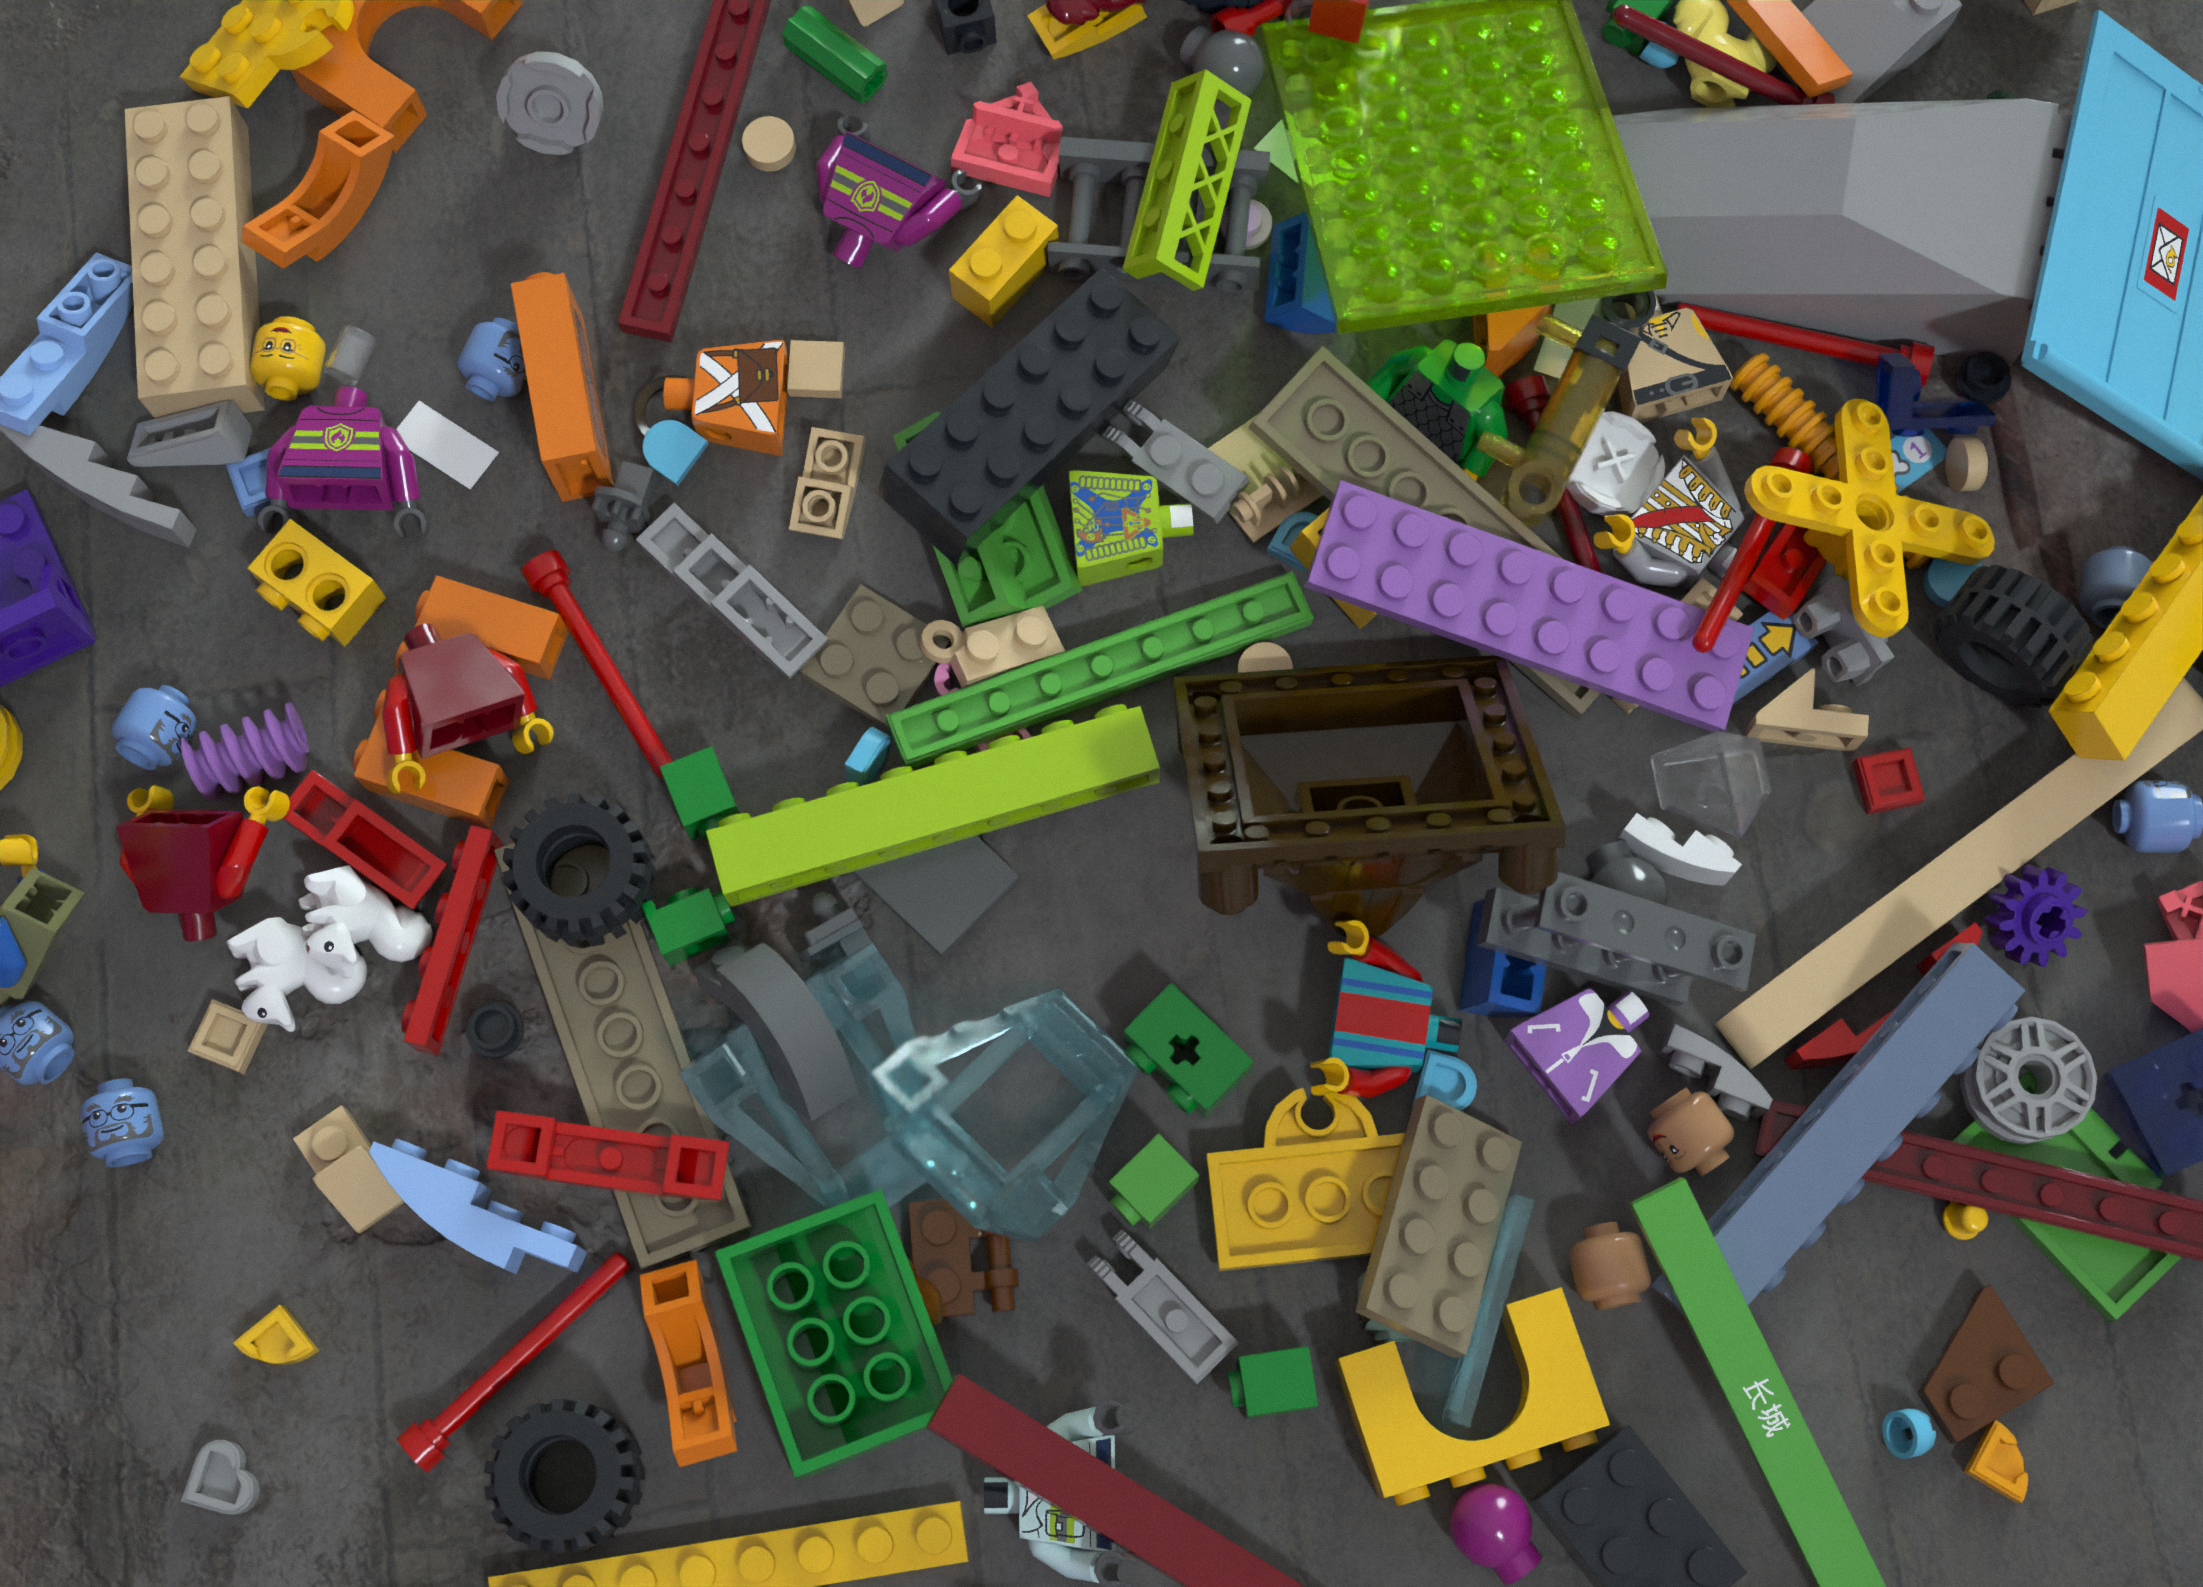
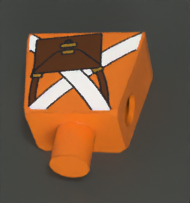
M784 340L704 348L698 351L695 379L666 377L663 392L665 409L692 411V423L696 433L708 442L783 456L789 357Z

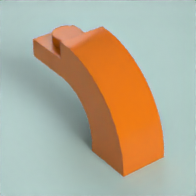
M354 110L320 130L313 161L302 181L283 201L243 225L242 243L282 269L304 255L319 262L348 236L370 206L387 171L395 136Z
M697 1260L639 1275L644 1318L649 1328L661 1368L668 1405L673 1453L679 1468L738 1451L734 1428L737 1416L728 1369L712 1306Z

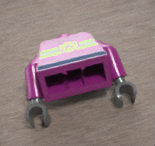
M843 116L838 120L839 136L833 138L816 164L819 200L824 205L823 215L846 226L833 256L859 269L862 268L874 241L898 252L903 246H913L941 228L960 209L969 210L974 208L980 200L981 183H978L972 190L961 188L965 183L967 172L963 170L954 172L950 189H944L947 183L944 180L872 144L869 124L867 122L863 123V127L859 131L851 132L850 117Z
M341 387L335 392L333 406H308L301 410L296 425L291 426L269 449L267 453L265 496L271 499L270 505L263 508L258 516V525L265 533H273L274 519L279 513L283 517V526L289 519H292L299 525V517L293 509L393 510L395 501L400 502L401 508L394 518L395 531L406 539L404 521L410 515H417L421 521L422 535H428L431 524L429 517L424 512L418 510L416 499L420 498L421 495L415 459L398 430L385 425L381 411L374 407H367L368 396L361 389Z

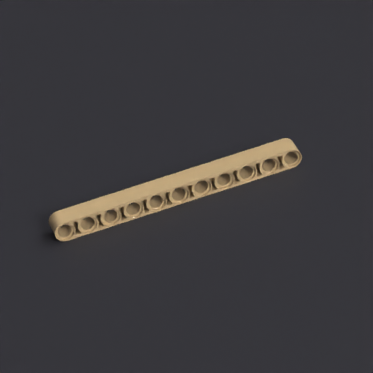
M2183 677L2125 761L2079 758L2075 753L1714 1024L1746 1066L1750 1070L2003 881L2006 874L2011 875L2203 730V698Z

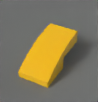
M1046 4L1027 15L1054 60L1097 45L1147 18L1143 7L1140 5H1131L1115 12H1099V16L1095 20L1086 21L1082 26L1064 25L1050 15Z

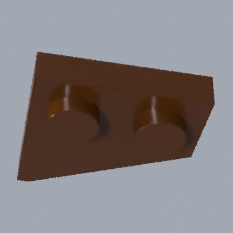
M1991 1284L1976 1291L1972 1298L1974 1302L1958 1329L1953 1330L1946 1342L1941 1359L1936 1367L1931 1368L1918 1390V1394L1950 1444L1958 1443L2055 1384Z

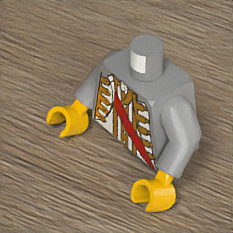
M1692 418L1691 421L1697 433L1695 440L1689 430H1677L1674 436L1675 444L1683 450H1692L1693 453L1690 459L1683 455L1631 519L1621 514L1605 516L1604 520L1612 527L1613 534L1605 531L1596 532L1594 535V544L1600 549H1613L1615 558L1640 584L1673 588L1681 586L1691 589L1708 568L1723 579L1738 549L1730 541L1736 535L1745 518L1740 511L1741 506L1716 448L1713 447L1717 438V430L1715 424L1709 419Z

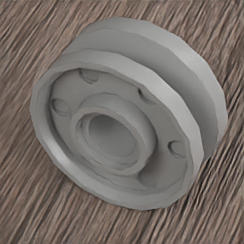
M2036 1017L2012 1020L1996 1032L1991 1030L1977 1045V1048L1980 1050L1977 1059L1968 1069L1961 1073L1960 1088L1965 1107L1978 1125L2000 1140L2023 1145L2049 1140L2054 1136L2062 1135L2083 1121L2095 1101L2097 1075L2091 1054L2077 1035L2055 1021ZM2020 1068L2027 1069L2036 1078L2037 1091L2035 1094H2030L2020 1085L2018 1079Z

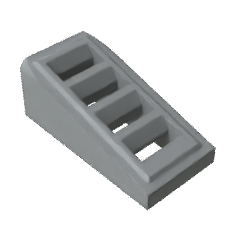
M233 399L144 421L137 424L127 461L132 467L222 465L242 462L247 454L252 428Z

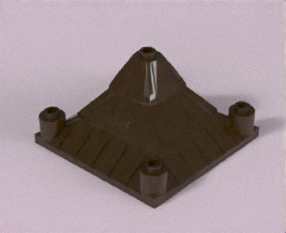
M1489 655L1173 677L1178 749L1184 758L1197 849L1198 894L1201 903L1216 913L1235 915L1253 905L1258 899L1259 894L1258 869H1263L1264 876L1309 895L1310 902L1337 934L1347 938L1345 930L1335 925L1337 920L1361 921L1366 926L1368 934L1375 938L1387 932L1403 918L1423 896L1426 887L1482 861L1483 854L1499 853L1498 877L1502 883L1518 893H1539L1553 885L1558 879L1559 848L1565 847L1566 826L1505 658Z

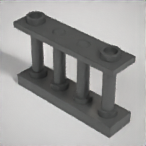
M1060 137L1058 157L1061 180L1071 181L1074 184L1067 243L1048 241L1047 253L1050 275H1059L1065 280L1080 282L1087 280L1103 267L1116 280L1182 285L1162 272L1136 279L1122 270L1156 143ZM1203 147L1201 156L1208 175L1211 176L1215 174L1217 160L1211 147ZM1239 150L1228 191L1230 200L1224 255L1212 254L1204 285L1206 287H1217L1220 291L1231 294L1242 293L1246 290L1259 291L1260 257L1245 256L1251 197L1255 195H1268L1270 152ZM1099 183L1123 185L1126 187L1119 247L1088 244L1094 186ZM1198 189L1192 191L1189 201L1195 220ZM1183 237L1179 240L1175 260L1190 268L1193 255L1186 237Z
M1558 872V879L1553 885L1540 892L1539 900L1498 887L1486 890L1476 945L1624 991L1630 990L1634 994L1663 1003L1679 1006L1687 1004L1692 977L1740 992L1746 991L1756 934Z

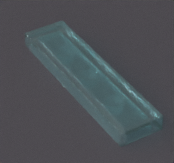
M1516 1194L1507 1199L1468 1351L1465 1356H1461L1458 1359L1441 1418L1444 1425L1460 1430L1470 1428L1535 1200Z

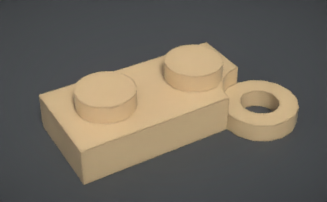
M1043 605L967 627L963 633L952 622L936 620L924 628L920 638V647L925 656L933 662L941 664L950 663L961 688L1065 652ZM944 635L950 639L952 646L947 649L939 648L934 644L933 637Z

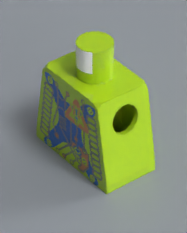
M1080 470L1069 471L1076 569L1081 586L1156 569L1163 565V538L1193 536L1191 503L1159 506L1156 478L1143 475Z

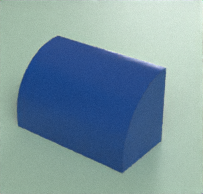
M1311 210L1274 224L1264 321L1276 327L1299 333L1324 334L1346 330L1355 233Z
M1485 899L1474 902L1458 1011L1506 1018H1523L1540 1014L1546 966L1476 945Z

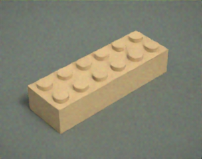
M230 96L125 109L138 399L155 419L232 399L242 413L264 411V388L254 380L250 371V360L255 335L260 329L256 251L242 243L243 225L254 219L248 126Z

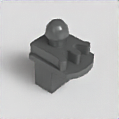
M623 461L614 488L606 486L596 487L595 499L591 509L596 513L602 527L606 528L602 531L601 541L607 551L619 552L626 546L629 540L627 534L639 536L646 530L647 526H650L652 517L648 511V506L658 479L653 468Z
M823 891L818 892L812 897L811 911L814 917H818L821 925L803 934L802 939L807 949L798 955L801 962H806L839 943L860 982L884 969L885 965L853 908L851 907L841 913L837 906L839 902L832 894Z

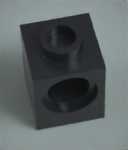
M932 0L947 55L959 52L975 53L987 45L997 43L995 16L990 0ZM961 11L973 12V14L964 17L955 15Z

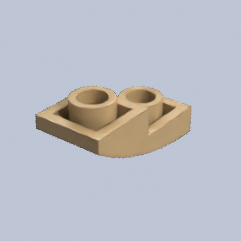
M815 427L811 428L803 476H798L789 525L790 531L843 540L860 476L867 441L864 436Z

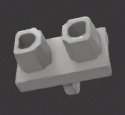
M1841 575L1828 580L1792 617V622L1802 637L1811 639L1822 634L1831 647L1821 659L1822 667L1832 682L1836 683L1852 679L1857 687L1869 681L1878 669L1895 657L1886 644L1889 641L1887 638H1879L1869 634L1860 627L1854 618L1850 589Z

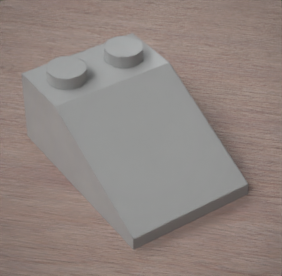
M1814 0L1801 13L1853 72L1852 77L1844 87L1830 91L1835 96V104L1863 102L1944 39L1963 4L1959 0ZM1777 61L1776 67L1798 88L1797 83Z

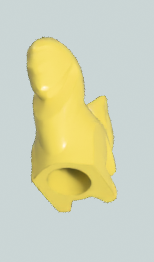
M1680 0L1677 3L1673 17L1677 30L1765 73H1770L1776 67L1777 60L1752 31L1745 40L1735 38L1727 33L1729 16L1727 9L1720 0ZM1685 58V63L1691 75V98L1707 107H1735L1733 98L1745 100L1749 91H1752Z

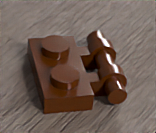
M1006 1194L985 1195V1218L969 1220L966 1197L909 1202L913 1275L930 1319L975 1316L974 1292L991 1291L993 1313L1015 1311L1014 1288L1019 1287L1018 1269L1012 1268L1010 1236L1015 1235L1014 1217L1008 1216ZM987 1239L989 1270L972 1272L970 1240Z

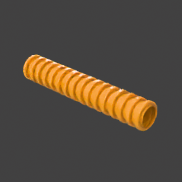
M1765 352L1754 355L1733 375L1730 388L1733 391L1741 390L1743 392L1741 399L1745 403L1752 401L1755 404L1753 411L1757 415L1765 414V423L1769 427L1775 425L1778 428L1776 434L1780 438L1787 437L1790 440L1788 447L1798 448L1812 459L1815 474L1822 472L1825 475L1824 478L1840 481L1834 424L1829 425L1826 422L1828 415L1824 411L1817 413L1814 410L1816 403L1813 400L1805 401L1802 398L1804 391L1801 388L1794 390L1791 387L1792 379L1789 376L1782 378L1779 375L1781 368L1777 364L1770 366L1767 363L1769 356ZM1895 484L1896 495H1898L1897 491L1899 490V487ZM1902 550L1903 555L1909 560L1906 566L1910 570L1915 567L1918 569L1931 558L1930 556Z

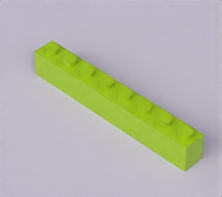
M1123 704L1110 706L1098 711L1095 714V719L1075 725L1072 720L1054 722L1045 726L1041 730L1042 734L1023 740H1020V737L1017 735L1002 737L989 743L988 750L971 755H967L965 751L950 752L934 760L935 765L915 771L910 766L898 767L883 773L880 776L881 781L860 787L857 782L842 783L826 791L827 796L808 802H805L804 798H791L775 804L772 807L773 812L752 818L748 813H740L723 818L718 822L719 827L706 831L723 895L730 907L1159 783L1160 766L1141 706L1127 709V706Z

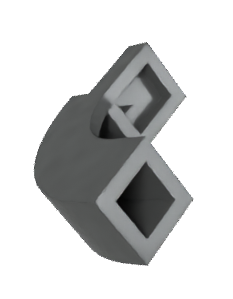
M739 942L734 946L718 950L711 959L694 968L699 987L731 1008L755 1036L769 1062L783 1102L812 1122L858 1094L849 1062L827 1016L798 974L771 947L763 942L750 949Z

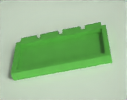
M2030 1071L2021 1074L2018 1077L2020 1085L2025 1091L2035 1094L2037 1082L2034 1075ZM2092 1108L2089 1109L2084 1120L2066 1133L2045 1141L2025 1145L2003 1141L1981 1128L1975 1119L1951 1140L1952 1142L2152 1189H2157L2163 1182L2130 1147L2124 1149L2115 1158L2108 1152L2121 1138ZM2007 1216L2108 1322L2116 1321L2182 1258Z

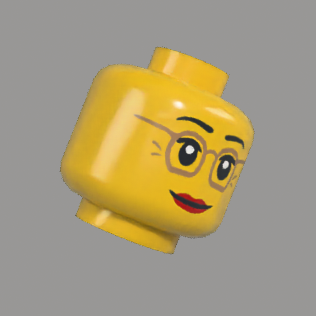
M289 316L275 318L273 322L263 325L255 335L250 360L251 374L259 385L265 387L264 391L267 395L279 400H295L298 395L311 393L318 387L326 354L325 342L316 333L313 325L305 320Z

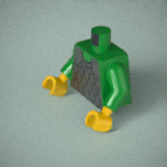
M1444 339L1434 349L1426 345H1420L1400 350L1394 353L1366 382L1374 392L1460 468L1464 466L1465 469L1463 471L1475 481L1479 476L1482 478L1486 476L1507 441L1508 431L1503 408L1500 406L1505 387L1501 379L1483 366L1485 363L1484 352L1475 344L1467 342L1457 345L1453 340Z

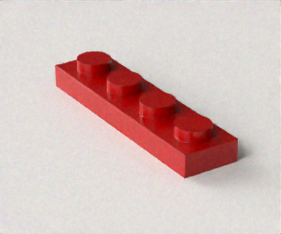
M471 825L467 839L460 840L455 848L452 859V871L456 874L450 893H443L437 905L435 923L439 925L433 947L427 946L421 956L418 969L419 978L422 979L416 1000L408 1002L402 1017L401 1030L403 1033H406L403 1041L416 1051L439 1056L498 865L494 850L504 846L493 830Z

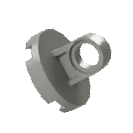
M537 51L519 57L506 69L496 95L498 116L502 123L505 120L508 122L509 126L518 134L516 140L523 146L542 154L565 155L571 153L574 147L585 142L588 143L594 138L604 112L602 91L593 75L578 61L556 52Z

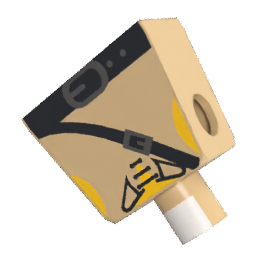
M1656 294L1654 315L1639 337L1642 339L1626 371L1618 382L1623 414L1633 417L1640 423L1721 401L1733 380L1730 370L1695 312L1689 308H1683L1663 314ZM1625 303L1630 319L1636 318V312L1633 307Z

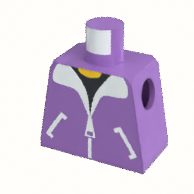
M1587 989L1517 1025L1509 1032L1504 1042L1572 1126L1596 1103L1641 1053L1640 1047L1630 1036L1629 1032L1648 1019L1649 1012L1637 995L1630 990H1627L1606 1006L1592 989Z

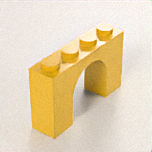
M1562 1287L1507 1304L1499 1309L1519 1368L1521 1395L1512 1419L1500 1432L1488 1439L1477 1441L1456 1439L1443 1434L1424 1418L1414 1400L1395 1341L1338 1358L1334 1362L1379 1500L1393 1496L1396 1506L1399 1507L1429 1497L1430 1493L1427 1484L1448 1477L1453 1489L1485 1479L1487 1477L1483 1466L1505 1459L1508 1470H1513L1543 1460L1539 1448L1559 1441L1562 1443L1564 1452L1598 1442L1595 1430L1608 1426L1610 1423Z

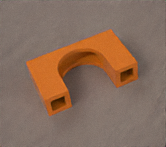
M353 0L355 10L347 31H339L333 24L321 31L334 47L313 63L290 70L300 90L339 116L343 117L354 110L395 136L393 152L396 153L428 115L416 89L369 58L371 41L378 28L397 12L412 7L429 6L451 13L490 40H493L523 5V1Z
M437 575L430 591L425 590L421 594L415 610V619L417 621L415 627L426 623L432 624L442 640L465 633L476 635L486 648H492L519 663L525 673L547 680L551 679L569 633L568 628L558 613ZM404 641L399 646L395 657L396 670H398L399 656L409 651ZM384 689L380 693L375 705L374 718L376 722L368 740H362L356 750L353 760V768L355 770L353 776L367 791L491 830L510 782L509 777L498 764L451 749L421 759L416 750L411 753L412 761L419 763L426 774L422 788L416 791L413 774L406 769H401L398 773L400 793L393 794L386 784V776L396 763L395 756L388 754L382 719L386 689Z

